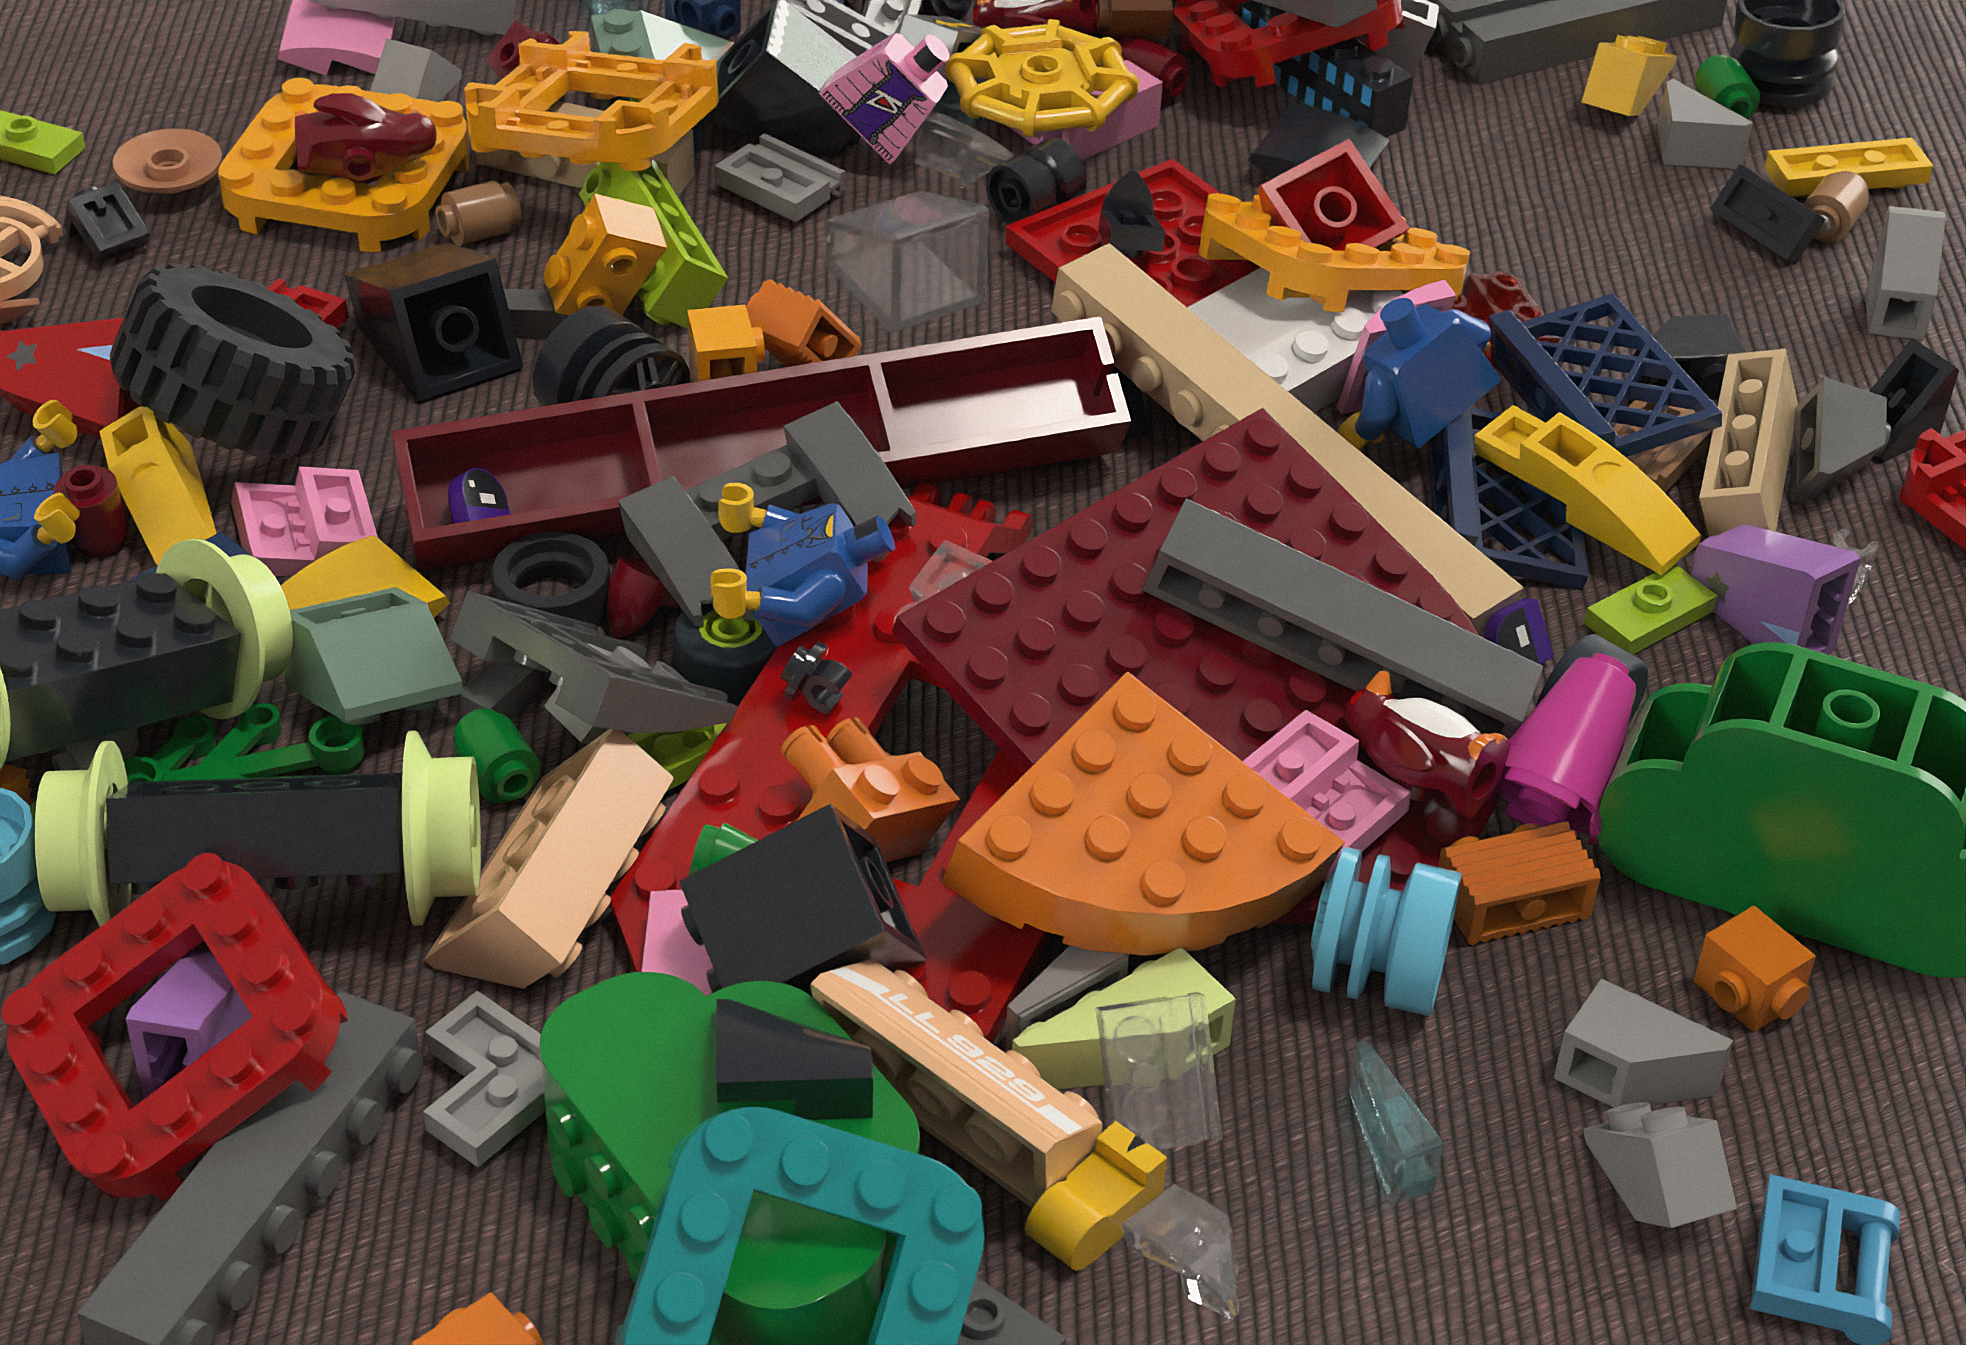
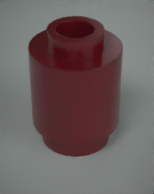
M1129 37L1120 43L1122 49L1121 56L1124 61L1129 60L1162 81L1161 102H1167L1181 94L1189 76L1184 56L1143 37L1137 39Z
M81 465L61 476L55 484L54 494L62 493L80 511L78 519L74 521L76 531L70 542L78 547L80 552L92 557L106 556L120 549L126 540L129 521L115 475L104 467Z

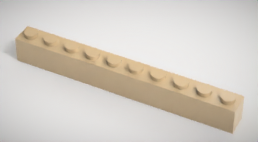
M1110 243L1058 268L1051 312L1062 323L1101 316L1114 360V366L1199 439L1205 441L1257 410L1264 408L1435 577L1454 598L1480 637L1483 638L1485 626L1489 618L1496 611L1520 600L1524 589L1523 586Z

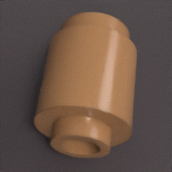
M1840 171L1827 175L1803 203L1826 219L1814 239L1821 242L1841 240L1864 213L1869 202L1868 187L1863 178L1851 171Z
M489 181L444 193L441 205L436 207V219L442 235L445 238L451 237L456 245L461 246L509 233L512 226L519 225L521 222V207L517 194L511 184H498L496 181Z

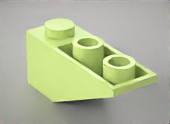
M1180 948L1156 961L1149 960L1142 963L1129 976L1102 991H1092L1086 994L1075 1006L1046 1022H1037L1030 1025L1019 1037L1013 1039L1012 1050L1022 1054L1031 1061L1039 1071L1041 1079L1056 1090L1173 1078L1230 1046L1236 998L1183 948Z

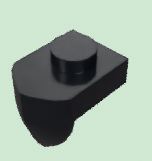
M1129 170L1117 180L1104 199L1100 211L1098 233L1106 245L1110 243L1125 257H1143L1146 251L1163 252L1166 230L1154 216V205L1150 190L1136 170Z

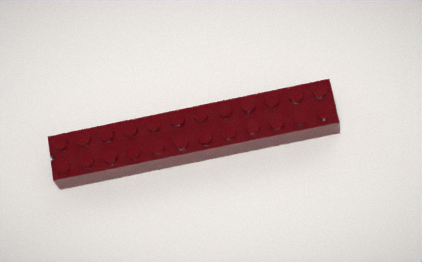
M1100 316L392 431L395 464L416 570L421 572L495 559L497 554L511 542L535 533L549 531L575 533L594 542L626 537L618 503L619 500L672 476L677 479L684 490L690 489L710 478L786 445L784 425L835 402L841 405L863 432L901 489L916 487L920 481L936 484L1117 453L1120 451L1131 419L1118 374H1111L1114 360L1102 318ZM472 468H481L490 472L503 487L511 514L454 524L448 502L450 482L455 477ZM818 496L796 507L819 504L824 502Z

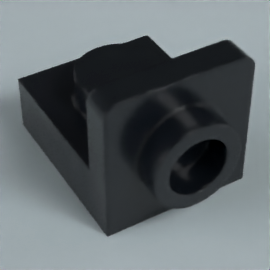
M118 182L101 188H85L75 194L73 198L67 200L64 228L70 237L79 234L82 236L98 263L148 245L150 232Z

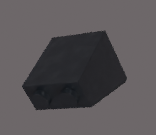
M443 243L344 274L358 328L415 400L422 401L524 367L496 258L450 243Z
M831 803L679 881L688 905L681 908L684 924L693 940L699 946L705 945L713 968L706 972L712 993L738 983L770 981L793 986L812 996L811 983L820 973L869 959H874L894 973L896 970L902 971L927 960L875 837Z

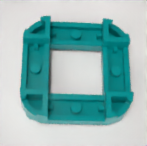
M745 1107L717 1114L699 1124L686 1138L681 1139L667 1165V1167L671 1168L624 1324H619L615 1345L708 1344L753 1191L892 1233V1236L898 1237L868 1345H957L982 1256L984 1226L981 1215L982 1204L979 1195L952 1169L929 1157L784 1112L761 1107Z

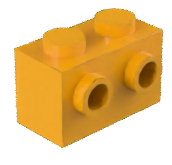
M598 194L593 195L583 213L574 219L569 235L558 252L549 258L545 267L544 281L549 289L556 313L569 316L585 307L606 306L621 315L624 313L667 248L654 208Z
M746 305L687 310L691 383L757 372V362L765 361L764 339L761 327H751Z

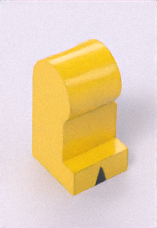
M1117 1121L1113 1122L1096 1137L1095 1151L1066 1176L1065 1181L1055 1183L1038 1199L1027 1218L1025 1226L1026 1235L1075 1271L1086 1268L1162 1204L1167 1157Z

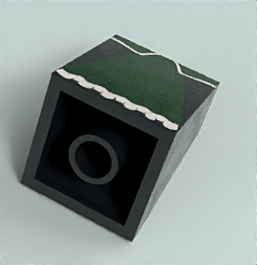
M775 0L716 62L719 101L717 106L703 118L712 124L760 137L766 134L790 146L832 158L845 144L853 146L862 136L819 92L837 69L857 56L785 0Z

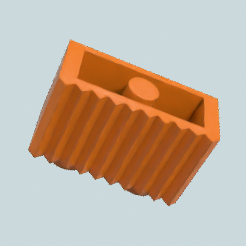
M772 279L763 282L759 292L750 298L746 306L751 327H761L765 350H768L773 357L777 358L778 361L782 362V365L787 367L857 356L862 346L860 338L819 299L814 300L809 295L804 296L800 291L795 292L791 287L786 288L781 283L776 284Z
M1569 821L1546 826L1528 823L1516 828L1509 834L1482 840L1473 836L1464 837L1455 841L1450 847L1441 848L1438 864L1439 868L1462 872L1454 920L1467 942L1472 946L1480 940L1484 943H1487L1492 938L1500 940L1504 935L1511 938L1517 932L1524 935L1530 929L1536 932L1542 926L1549 929L1553 924L1561 926L1566 921L1573 924L1579 918L1585 921L1592 915L1600 882L1599 868H1594L1593 859H1588L1587 849H1582L1581 840H1576L1575 831H1570Z

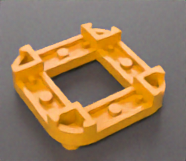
M569 31V40L560 45L537 43L535 39L530 38L518 45L520 65L497 84L489 85L470 82L464 89L468 133L471 148L474 151L493 152L502 149L518 151L525 158H543L548 155L569 158L570 162L579 165L596 162H618L619 167L627 171H640L649 168L652 165L651 157L663 153L672 147L705 115L715 108L719 101L716 59H702L701 46L684 43L665 60L590 52L589 32ZM571 90L589 92L590 96L595 99H612L623 96L637 98L638 102L617 100L597 118L545 112L551 108L552 104Z
M305 78L287 80L282 85V92L266 102L219 167L218 174L224 209H227L238 218L240 230L257 235L268 219L358 233L359 249L361 252H381L380 241L399 238L412 233L415 239L421 240L430 231L429 210L454 171L467 172L469 169L470 157L467 124L463 117L462 106L454 101L435 102L411 98L403 93L384 94L365 91L356 86L349 85L341 87L313 85L312 81ZM353 93L372 100L377 105L402 114H409L412 110L417 109L421 114L426 115L436 127L437 140L432 152L383 175L376 185L357 183L347 178L332 179L302 174L296 170H288L297 158L294 128L295 112L299 110L305 111L308 114L316 112L317 109L313 107L314 101L325 95Z
M1214 193L1208 195L1200 237L1199 254L1206 260H1250L1270 272L1266 294L1280 301H1284L1286 298H1311L1323 305L1324 311L1344 312L1349 290H1404L1405 294L1445 280L1456 294L1454 301H1457L1458 295L1461 294L1470 251L1459 246L1437 242L1438 235L1434 232L1410 228L1406 234L1378 249L1364 244L1350 243L1346 244L1345 251H1333L1331 248L1323 245L1306 243L1301 240V232L1295 229L1275 226L1270 223L1271 216L1262 212L1259 194L1254 196L1253 202H1241L1240 199L1225 194Z

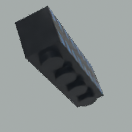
M1253 0L1239 4L1238 16L1251 29L1266 26L1271 18L1290 13ZM1355 37L1273 64L1276 78L1275 84L1309 106L1348 117L1371 128L1385 138L1406 129L1414 76L1396 66L1390 59L1371 51L1365 45L1358 42Z

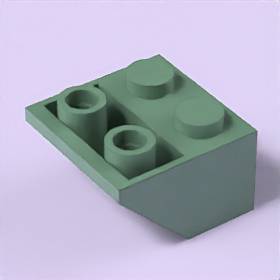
M397 587L290 610L293 626V646L289 663L284 670L285 686L310 700L312 704L320 706L340 718L346 724L363 725L373 723L380 719V713L401 708L406 710L430 709L439 704V699L463 693L462 679L427 603Z

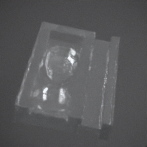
M1191 992L1177 997L1168 998L1165 996L1095 1007L1110 1125L1117 1121L1156 1150L1188 1146L1192 1142L1204 1140H1223L1205 995L1200 992Z

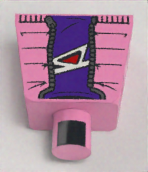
M894 33L837 69L819 94L891 164L948 87L946 80L937 70L949 60L950 55L946 46L933 35H927L916 47H913L902 35Z

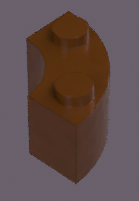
M1098 0L1096 5L1097 33L1091 36H1100V39L1110 37L1119 44L1129 37L1134 39L1143 37L1164 47L1168 41L1171 28L1172 0Z

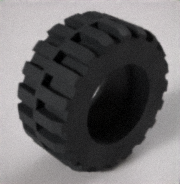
M169 264L165 268L159 266L139 280L110 352L112 371L116 376L117 383L122 390L130 391L131 399L138 405L148 407L154 411L155 417L167 424L173 423L183 428L184 433L200 439L202 437L216 443V446L231 451L234 448L246 451L248 455L262 458L265 455H272L276 459H289L294 455L298 458L306 456L324 444L355 375L356 365L352 348L347 340L341 338V333L333 325L324 323L322 317L311 309H304L296 304V300L284 294L279 295L266 289L267 286L251 280L248 282L237 278L232 273L221 270L214 272L206 267L197 265L185 268L181 264Z

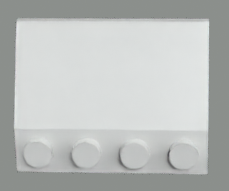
M1261 267L1187 307L1315 413L1340 398L1364 325L1382 307L1403 295L1400 290H1349L1344 312L1324 311L1323 305L1311 298H1286V300L1280 301L1267 295L1266 291L1270 272Z

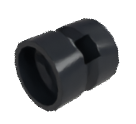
M1054 137L1043 140L1024 150L1021 156H1013L992 167L986 179L988 200L993 211L1006 225L1079 197L1085 193L1087 185L1085 168L1079 155L1064 140Z

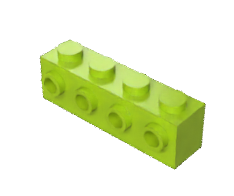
M651 160L652 165L640 171L623 170L619 167L618 162H600L586 176L583 188L579 193L580 198L585 206L588 205L594 194L654 208L667 248L637 292L643 303L641 309L648 317L661 325L668 326L672 322L688 329L687 310L708 308L729 279L655 161Z

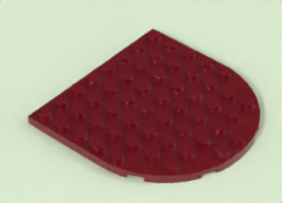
M1264 408L1257 410L899 614L892 629V633L1023 775L1127 671L1241 761H1244L1305 710L1356 738L1344 720L1346 703L1356 691L1142 591L1159 551L1186 498L1478 635L1473 624L1460 606L1435 577ZM1359 743L1357 760L1391 780L1392 777L1374 764ZM1431 789L1427 801L1410 799L1409 811L1362 851L1358 881L1370 883L1377 856L1382 854L1390 856V889L1403 891L1416 863L1438 867L1441 848L1450 847L1455 841L1464 837L1473 836L1478 838L1492 815L1500 794L1495 791L1490 801L1486 799L1476 815L1470 820L1458 813L1451 796L1441 790ZM1322 881L1287 914L1270 923L1314 924L1325 881Z

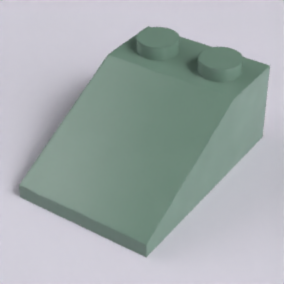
M614 9L605 14L591 15L593 52L665 60L682 44L689 43L701 46L702 59H716L717 62L734 44L731 41L644 11ZM602 99L604 109L606 110L609 108L610 99Z

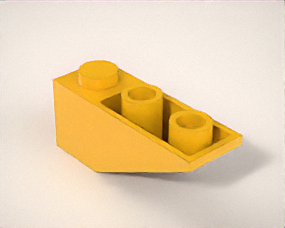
M1617 35L1615 43H1599L1581 102L1627 116L1640 115L1675 65L1677 56L1664 52L1667 43L1642 36L1623 37Z
M140 406L99 431L108 468L116 477L119 490L156 565H159L165 552L175 543L188 539L206 540L217 534L192 444L172 423H165L154 416V411L148 407Z

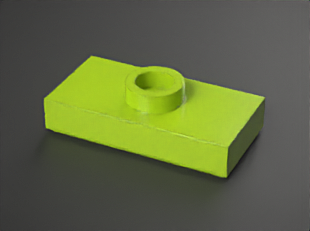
M0 110V160L55 175L85 149L83 132L39 121L30 116H21Z
M1675 564L1662 576L1655 572L1587 607L1584 624L1600 637L1633 655L1714 612L1718 595Z

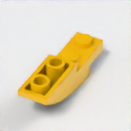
M1512 405L1474 435V453L1565 503L1567 523L1661 576L1700 543L1701 534L1659 486L1610 444L1560 412L1545 423Z

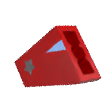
M124 318L0 331V395L15 409L31 415H35L37 410L49 400H57L72 413L71 422L76 425L77 431L101 439L100 430L140 407L131 399L130 391L122 390L117 383L110 362L111 348Z

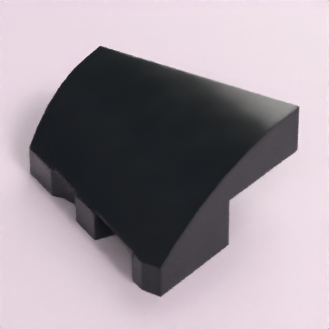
M716 999L717 1103L795 1100V1116L806 1120L873 1118V1065L870 1046L731 999Z

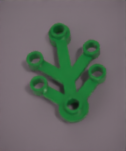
M255 703L240 715V722L218 744L213 722L203 716H191L181 720L175 726L174 735L152 758L137 756L126 758L123 761L128 784L142 781L258 778L320 766L323 771L332 775H343L353 771L364 756L365 747L361 725L346 724L336 716H329L319 720L312 726L309 731L310 742L246 755L254 745L273 743L282 734L278 708L269 703ZM187 758H204L196 766L178 769Z

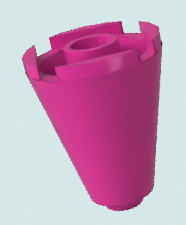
M1595 653L1591 658H1577L1508 740L1511 746L1504 771L1497 786L1488 796L1487 800L1490 801L1496 791L1503 799L1509 802L1504 814L1522 825L1536 823L1540 826L1569 821L1570 831H1575L1576 836L1578 833L1589 834L1588 845L1597 844L1599 842L1597 834L1601 836L1602 819L1599 814L1601 800L1625 743L1636 690L1634 681L1628 676V667L1618 659L1601 653Z

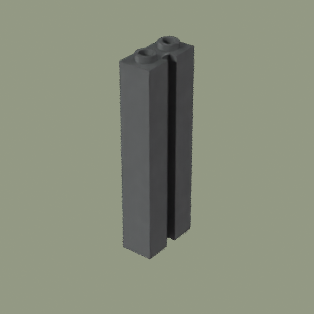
M1431 0V3L1439 5L1436 28L1430 41L1473 82L1479 85L1594 57L1599 43H1615L1617 35L1623 37L1642 36L1660 41L1722 26L1728 0Z

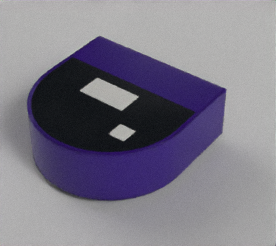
M472 468L455 477L450 482L448 502L454 524L511 514L505 491L490 472L481 468Z
M1521 599L1496 611L1489 618L1483 633L1484 639L1512 650L1518 655L1538 664L1554 657L1537 599Z

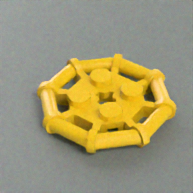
M1049 19L1048 24L1007 29L991 25L983 28L980 32V37L963 52L951 55L945 66V75L954 83L961 98L960 109L964 114L973 119L984 117L1023 131V137L1034 138L1036 132L1085 127L1089 131H1095L1103 128L1106 118L1123 102L1133 100L1137 96L1139 89V80L1135 74L1128 70L1121 56V45L1110 37L1098 39L1060 26V20ZM975 78L988 79V81L977 84ZM1094 90L1104 91L1097 99L1090 95Z

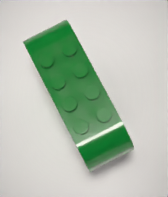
M1780 642L1757 643L1739 649L1722 664L1713 686L1699 683L1673 684L1655 691L1646 698L1636 715L1603 794L1599 809L1602 822L1601 836L1597 834V838L1604 854L1617 869L1631 879L1648 887L1736 915L1752 906H1756L1786 931L1908 970L1942 978L1966 977L1965 700L1933 685L1800 646Z
M634 972L612 977L577 993L560 1004L545 1022L540 1036V1055L551 1167L554 1176L568 1197L578 1195L587 1206L590 1221L601 1242L608 1248L616 1245L628 1260V1269L635 1285L671 1170L667 1165L681 1139L686 1138L694 1128L705 1120L734 1109L761 1107L795 1116V1100L717 1103L716 999H731L852 1040L824 1007L806 992L783 983L751 981L734 984L705 996L697 987L681 978L657 972ZM873 1063V1118L809 1120L919 1154V1126L914 1112ZM753 1191L707 1345H868L881 1300V1283L887 1279L898 1237L892 1236V1233Z

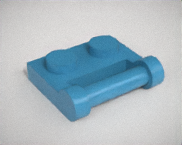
M1770 1174L1763 1196L1750 1309L1844 1331L1848 1339L1859 1345H1883L1887 1343L1891 1338L1893 1315L1890 1308L1886 1306L1890 1245L1899 1237L1900 1212L1898 1208L1884 1200ZM1841 1228L1853 1231L1856 1237L1860 1239L1855 1295L1835 1291Z

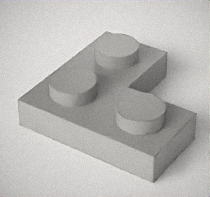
M476 991L425 1032L428 1052L465 1078L431 1104L423 1113L426 1131L472 1164L480 1167L543 1114L546 1108L540 1055L541 1034L479 991Z

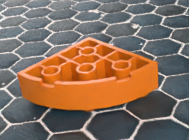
M1127 671L958 840L941 883L991 916L1020 929L1027 923L1040 930L1064 936L1063 944L1098 952L1145 956L1166 954L1183 948L1186 952L1197 951L1221 944L1229 935L1249 930L1255 926L1259 929L1287 914L1321 884L1344 846L1345 841Z

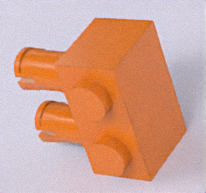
M854 717L852 721L849 718L837 724L829 732L826 739L814 725H810L808 729L806 726L799 728L784 741L781 747V754L798 770L813 790L812 799L797 820L831 803L875 837L885 863L920 855L960 801V798L944 781L940 769L932 761L925 758L920 751L890 756L871 736L870 731L858 717Z

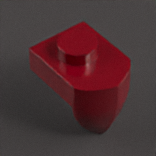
M619 557L609 579L606 592V614L612 636L615 639L627 637L640 630L653 617L659 606L681 608L645 560Z

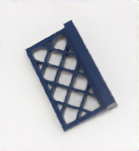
M1613 293L1523 322L1511 310L1489 316L1491 362L1534 414L1545 423L1560 412L1587 428L1625 457L1722 426V411ZM1609 316L1614 322L1612 328L1586 324ZM1546 335L1563 337L1560 344L1536 340ZM1576 340L1602 344L1599 351L1573 346ZM1615 346L1637 349L1641 353L1638 357L1612 353ZM1563 363L1588 366L1589 369L1584 374L1562 370L1561 367ZM1602 369L1629 373L1626 380L1599 376ZM1642 376L1668 381L1666 387L1638 382ZM1591 392L1616 398L1613 404L1590 401L1587 399V396ZM1629 399L1656 404L1653 411L1625 407ZM1669 406L1690 409L1696 412L1686 416L1666 414ZM1616 423L1642 427L1643 430L1620 437L1615 432L1614 427Z
M1469 407L1427 441L1432 512L1508 575L1583 590L1589 577L1584 534L1582 530L1566 522V504L1474 453V435L1477 432L1473 429L1482 430L1502 413ZM1486 462L1502 476L1492 479L1478 465ZM1516 486L1530 497L1532 501L1523 504L1507 490ZM1490 499L1506 513L1496 517L1480 503ZM1546 510L1563 525L1554 529L1537 514ZM1521 524L1537 538L1527 542L1510 527ZM1494 537L1510 552L1483 548L1482 541ZM1550 548L1564 559L1568 565L1552 562L1541 552Z

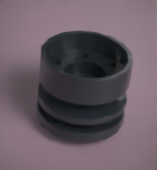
M1738 0L1734 24L1736 41L1731 48L1730 56L1742 65L1758 89L1761 104L1777 107H1799L1817 103L1829 96L1834 86V69L1838 60L1835 49L1841 40L1845 16V7L1842 0Z
M606 306L585 307L567 316L550 333L538 353L532 375L534 396L541 407L691 383L690 369L683 356L664 346L662 342L644 333L640 327Z

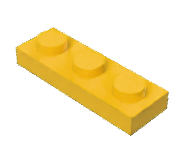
M1913 138L1772 150L1768 151L1764 169L1779 189L1791 197L1803 198L1809 196L1824 177L1840 171H1851L1863 178L1868 189L1883 187L1897 189L1906 185L1929 183L1933 164Z

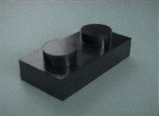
M1741 164L1738 165L1710 207L1712 211L1793 264L1797 263L1826 221L1824 217Z

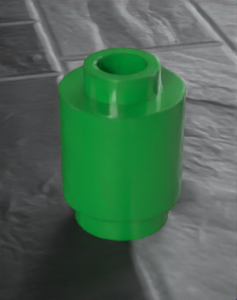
M1715 55L1707 58L1698 67L1695 80V88L1698 93L1746 119H1749L1755 113L1760 103L1759 91L1736 59L1725 55Z
M478 709L465 715L456 725L453 732L455 757L475 758L479 792L486 800L493 803L510 802L521 798L533 787L540 774V761L507 716L491 709Z

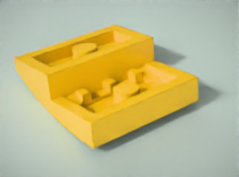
M375 535L356 540L324 555L281 585L289 610L394 587L426 602L433 618L450 604L448 598Z

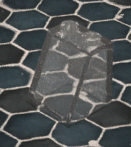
M918 191L826 220V266L890 333L986 302L989 209L983 204Z

